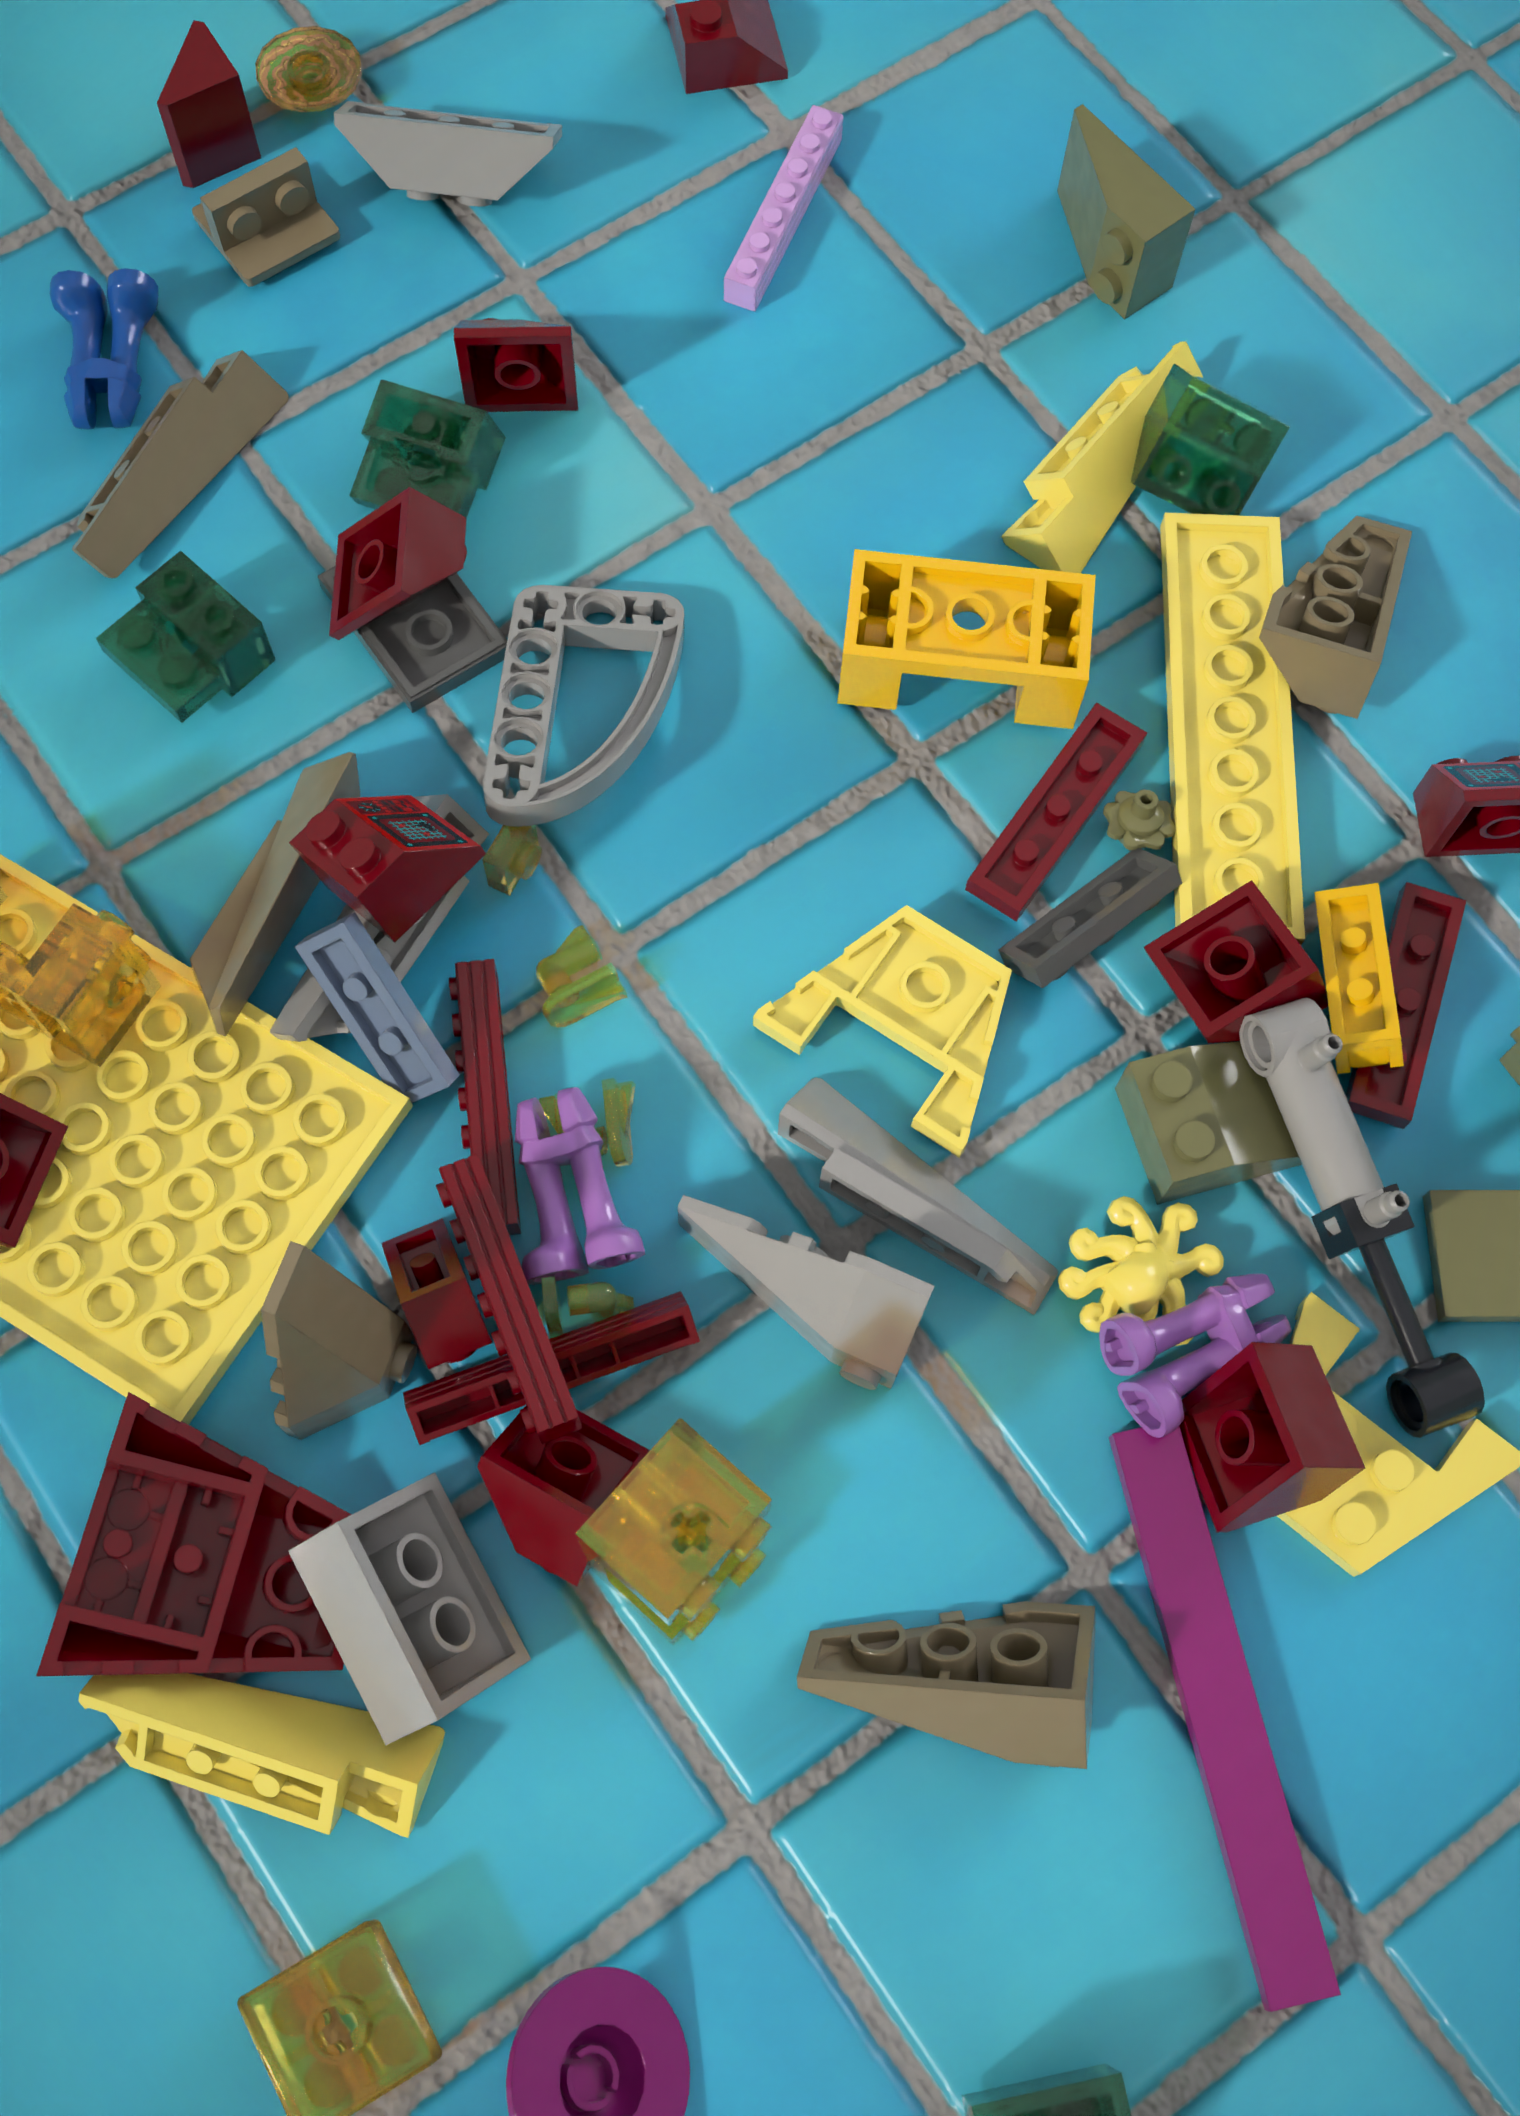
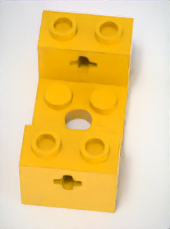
M855 549L837 704L896 710L902 673L1016 685L1014 723L1073 729L1089 681L1096 575ZM960 612H973L984 620L985 625L979 629L968 630L958 626L953 617Z

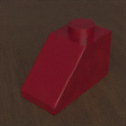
M443 1218L381 1243L400 1304L428 1369L445 1362L455 1363L471 1356L477 1349L492 1343Z

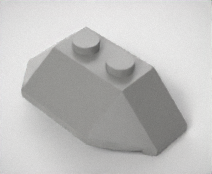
M347 101L334 112V125L390 189L407 190V197L424 201L436 200L439 198V194L460 196V203L478 207L489 206L492 204V200L498 201L543 159L562 137V125L545 124Z

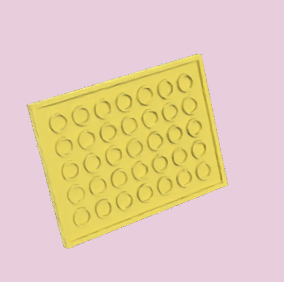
M0 854V1093L68 1126L16 1247L9 1248L0 1245V1317L125 1398H127L128 1392L150 1403V1406L179 1422L183 1421L189 1425L261 1323L262 1306L290 1241L304 1245L310 1250L314 1248L413 1105L409 1097L310 1038L300 1042L277 1039L270 1033L276 1018L248 1001L226 1037L217 1034L205 998L198 987L191 967Z

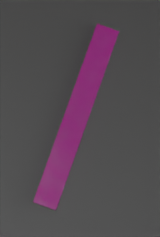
M1142 1427L1113 1433L1109 1437L1111 1449L1264 2010L1273 2012L1341 1995L1180 1427L1161 1438L1149 1435Z

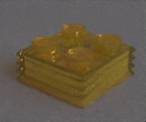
M376 1919L365 1921L242 1995L237 2002L238 2009L287 2116H351L433 2065L442 2056V2049L381 1922ZM333 2006H336L341 2015L352 2012L356 2017L358 2027L351 2032V2040L354 2044L351 2049H347L342 2040L329 2044L325 2038L323 2030L328 2028L333 2022L330 2012Z

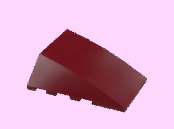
M128 1392L106 1459L100 1484L36 1677L343 1670L344 1662L288 1551L352 1514L301 1486L297 1487L268 1471V1468L245 1455L243 1457L208 1438L205 1433L183 1421H177L150 1406V1403Z

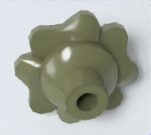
M1144 789L1137 793L1119 791L1115 796V802L1107 803L1103 809V814L1109 822L1107 835L1114 840H1119L1129 851L1146 847L1155 850L1161 849L1165 842L1164 838L1172 837L1176 831V826L1171 820L1172 806L1167 801H1159L1158 796L1151 790Z

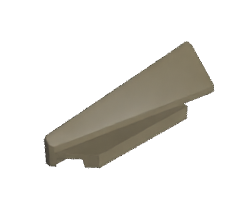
M243 350L217 359L202 383L196 377H192L169 386L79 516L77 527L83 534L73 545L72 551L104 577L117 578L288 402L289 396L286 390Z

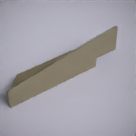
M347 752L303 769L283 820H277L190 958L193 974L200 991L203 993L217 1034L226 1037L320 881L289 842L306 827L312 817L323 811L334 799L359 798L361 796L355 753Z

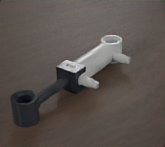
M1307 997L1244 1016L1239 1031L1240 1044L1244 1056L1250 1067L1258 1075L1266 1077L1322 1211L1311 1218L1328 1259L1358 1249L1360 1250L1408 1364L1407 1368L1389 1376L1386 1384L1388 1402L1397 1422L1408 1434L1421 1438L1478 1416L1483 1411L1485 1400L1483 1387L1475 1369L1466 1358L1458 1353L1449 1352L1434 1358L1385 1242L1386 1239L1415 1227L1407 1209L1410 1200L1405 1192L1399 1190L1397 1183L1384 1187L1331 1062V1060L1335 1059L1337 1053L1342 1050L1343 1043L1341 1038L1330 1032L1323 1011L1313 1000Z

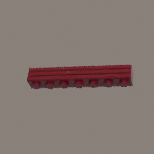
M494 959L455 963L456 977H449L451 1000H458L459 1013L452 1014L454 1037H461L462 1050H455V1062L458 1073L464 1074L465 1087L458 1088L460 1111H467L468 1125H461L463 1149H470L471 1155L478 1153L509 1235L521 1234L498 972Z
M478 1153L466 1159L463 1158L455 1161L453 1164L440 1167L439 1171L443 1182L437 1184L436 1187L444 1208L453 1206L457 1218L449 1222L457 1243L466 1242L471 1254L463 1257L471 1281L480 1278L484 1292L477 1294V1298L485 1319L494 1316L499 1329L491 1332L499 1356L508 1354L513 1368L506 1370L505 1373L514 1395L523 1393L527 1407L521 1409L520 1413L528 1434L537 1432L541 1443L545 1444L582 1429L575 1405Z
M681 1291L549 1339L568 1389L684 1346L700 1342L689 1305ZM508 1354L403 1392L405 1408L419 1445L527 1405L523 1393L513 1394L505 1371L513 1368Z

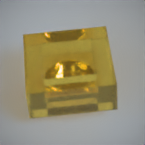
M536 825L522 827L502 826L482 859L488 886L510 896L520 878L528 880L532 876L542 854Z

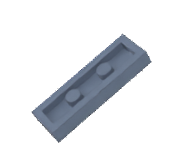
M355 912L306 936L295 946L301 958L385 1084L409 1097L411 1103L451 1086L460 1074Z

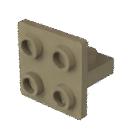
M296 147L200 197L201 203L192 208L195 221L248 287L259 284L340 239L338 226L317 202L308 161Z

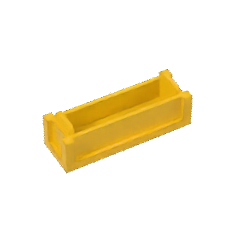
M1379 883L1314 892L1331 1031L1333 1034L1338 1035L1343 1043L1342 1050L1335 1057L1337 1074L1350 1073V1067L1359 1068L1384 1065L1390 1062V1068L1404 1066Z

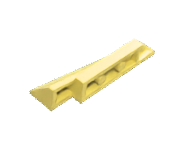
M1186 341L1173 345L1172 349L1150 374L1143 375L1136 366L1118 376L1023 481L1033 500L1038 501L1001 536L1007 547L1041 569L1072 573L1082 572L1203 382L1202 373Z
M189 1673L93 1675L80 1691L78 1700L84 1709L91 1708L106 1713L116 1725L121 1735L115 1749L130 1767L327 1835L331 1834L341 1817L342 1808L395 1834L408 1838L418 1817L445 1736V1730L440 1726L428 1725L385 1745L369 1711Z

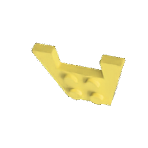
M906 905L844 948V953L818 972L813 970L795 983V988L773 1004L769 1001L759 1008L753 1016V1026L800 1056L833 1008L838 1006L940 1070L944 1075L913 1118L911 1127L960 1158L968 1142L1012 970Z
M1310 1292L1298 1306L1295 1316L1297 1321L1290 1344L1312 1345L1326 1376L1360 1329L1314 1293ZM1333 1392L1365 1465V1469L1323 1500L1277 1515V1517L1351 1576L1355 1577L1519 1468L1520 1451L1480 1420L1475 1419L1466 1425L1434 1470Z

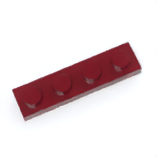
M1096 702L968 878L965 890L1017 922L1142 747L1147 732Z
M1406 882L1399 891L1387 936L1404 1066L1390 1068V1062L1384 1065L1353 1068L1346 1092V1098L1353 1113L1402 1129L1412 1121L1466 900Z

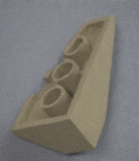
M1356 516L1326 544L1321 556L1313 563H1305L1299 569L1296 579L1288 587L1282 585L1272 595L1259 638L1299 702L1315 706L1327 713H1339L1358 719L1382 662L1412 531Z

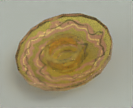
M318 26L297 27L276 35L262 47L255 62L257 84L266 98L281 108L301 113L324 111L342 103L356 90L362 76L360 54L351 40L335 30Z

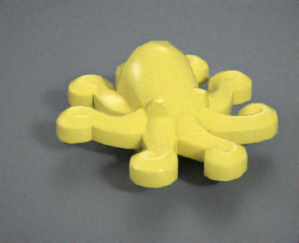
M1122 1196L1111 1201L1106 1212L1113 1224L1120 1227L1130 1226L1132 1237L1126 1235L1098 1237L1095 1232L1087 1227L1075 1230L1069 1238V1247L1076 1259L1087 1262L1104 1256L1110 1257L1113 1262L1098 1266L1087 1272L1071 1266L1061 1271L1058 1283L1059 1289L1068 1298L1075 1300L1089 1295L1097 1288L1103 1290L1099 1302H1091L1083 1306L1079 1314L1080 1323L1086 1330L1099 1333L1101 1323L1117 1315L1119 1309L1125 1313H1132L1143 1321L1155 1319L1159 1302L1163 1306L1162 1316L1186 1306L1185 1290L1181 1278L1194 1270L1205 1277L1216 1275L1223 1268L1224 1257L1215 1245L1207 1243L1196 1246L1187 1253H1177L1180 1233L1195 1228L1198 1222L1197 1212L1190 1205L1177 1202L1167 1207L1162 1215L1160 1231L1157 1233L1142 1206L1135 1199ZM1193 1337L1177 1344L1176 1346L1188 1344L1193 1339Z

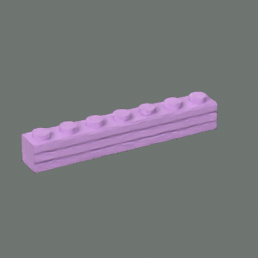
M812 105L724 276L725 302L754 312L756 311L842 141L844 117L842 114Z

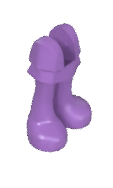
M578 1087L562 1089L557 1093V1104L564 1132L561 1134L550 1136L545 1113L536 1097L524 1100L517 1105L514 1142L521 1145L519 1164L525 1167L534 1195L540 1223L541 1239L540 1245L525 1255L522 1260L521 1267L528 1285L550 1283L583 1276L589 1273L588 1267L598 1270L608 1269L626 1264L645 1255L643 1241L638 1230L625 1226L615 1208L602 1165L600 1150H602L603 1140L595 1130L598 1118ZM571 1165L586 1226L585 1254L572 1219L563 1184L561 1166Z
M1256 1273L1227 1277L1221 1286L1208 1287L1192 1303L1152 1320L1143 1321L1132 1313H1121L1101 1323L1099 1340L1104 1362L1111 1372L1120 1376H1131L1146 1369L1157 1355L1207 1331L1211 1342L1156 1369L1135 1375L1119 1383L1117 1386L1119 1397L1125 1408L1149 1435L1161 1438L1174 1432L1184 1420L1181 1397L1202 1384L1251 1342L1281 1343L1290 1334L1291 1327L1286 1315H1275L1252 1324L1246 1312V1309L1275 1293L1273 1284L1266 1274Z

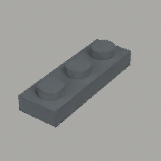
M1140 848L1130 851L998 949L1004 965L1010 968L1013 973L1044 988L1052 981L1065 975L1070 967L1098 946L1109 942L1118 931L1143 912L1154 908L1163 897L1181 885L1182 880L1177 865Z

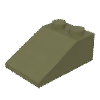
M1083 104L1074 109L1057 192L1088 285L1103 303L1109 304L1123 319H1126L1173 287L1195 208Z
M1240 1041L1188 1046L1129 1062L1115 1087L1157 1205L1302 1165L1266 1077L1258 1075L1250 1067L1244 1056Z

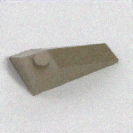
M290 1241L262 1306L261 1315L266 1354L277 1358V1368L270 1378L271 1391L285 1397V1402L280 1400L274 1411L275 1423L288 1436L302 1440L388 1399L395 1382L403 1384L407 1380L415 1362L417 1345L411 1343L414 1335L402 1318L306 1246Z
M1024 1601L1003 1604V1616L965 1621L962 1610L939 1613V1624L904 1629L898 1622L886 1620L810 1631L799 1667L797 1686L798 1689L1013 1763L1087 1769L1093 1705L1095 1606Z

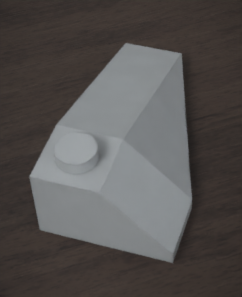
M685 1195L682 1196L678 1204L679 1225L830 1362L841 1366L839 1374L843 1378L870 1390H876L878 1384L890 1389L892 1388L935 1287L934 1285L852 1251H849L844 1263L831 1259L823 1250L816 1247L817 1243L813 1238L796 1232H792L791 1236L782 1235L779 1241L766 1237L767 1229L751 1217Z

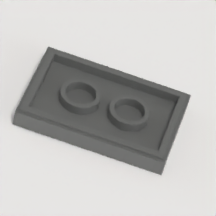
M335 566L318 575L320 586L331 602L333 598ZM457 573L354 631L412 713L502 662L507 646L505 636Z

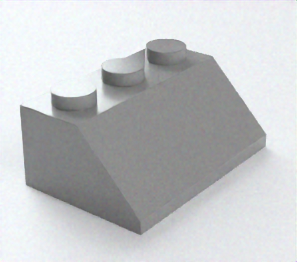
M435 1472L336 1522L288 1551L385 1745L440 1720L531 1660Z

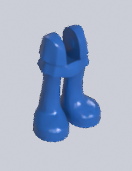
M124 268L115 270L108 276L106 299L103 289L93 277L80 271L66 270L58 272L51 279L49 294L54 309L71 324L72 357L70 367L67 368L64 377L67 386L64 401L70 419L75 428L94 429L97 416L96 395L97 393H108V407L112 425L114 428H128L133 422L141 399L139 392L142 379L137 374L138 352L143 329L157 310L158 285L148 274L137 269ZM108 304L112 318L110 360L100 358Z

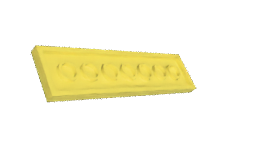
M1165 512L1160 525L1170 798L1172 806L1171 820L1176 826L1175 834L1172 836L1173 862L1176 863L1182 880V884L1174 889L1175 927L1252 880L1299 944L1302 945L1305 940L1290 686L1259 638L1272 595L1282 585L1284 586L1280 517Z

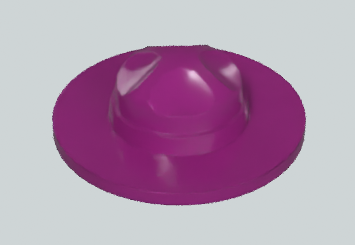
M593 1967L577 1970L565 1975L539 1995L526 2012L518 2027L507 2065L506 2098L509 2116H684L688 2103L690 2064L683 2030L676 2014L665 1997L652 1984L637 1974L615 1967Z

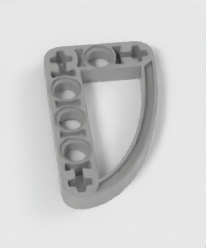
M552 585L531 586L522 590L517 595L513 605L483 779L486 812L492 820L506 826L522 827L560 819L595 800L630 767L654 732L664 712L676 679L684 641V608L678 599L663 593ZM545 612L544 629L534 628V619L537 618L538 613ZM597 612L608 613L615 618L603 625L591 624L585 620L588 615ZM626 617L632 618V624L626 623ZM657 620L663 621V624L655 625L653 623ZM565 646L653 652L642 684L631 706L608 739L580 765L560 777L545 782ZM529 651H541L550 656L546 661L539 664H528L519 659L520 656ZM522 695H534L543 700L540 705L532 709L517 708L511 703L515 698ZM515 740L530 741L536 746L535 749L525 755H513L504 750L508 743ZM510 777L517 778L520 782V791L516 793L514 799H507Z

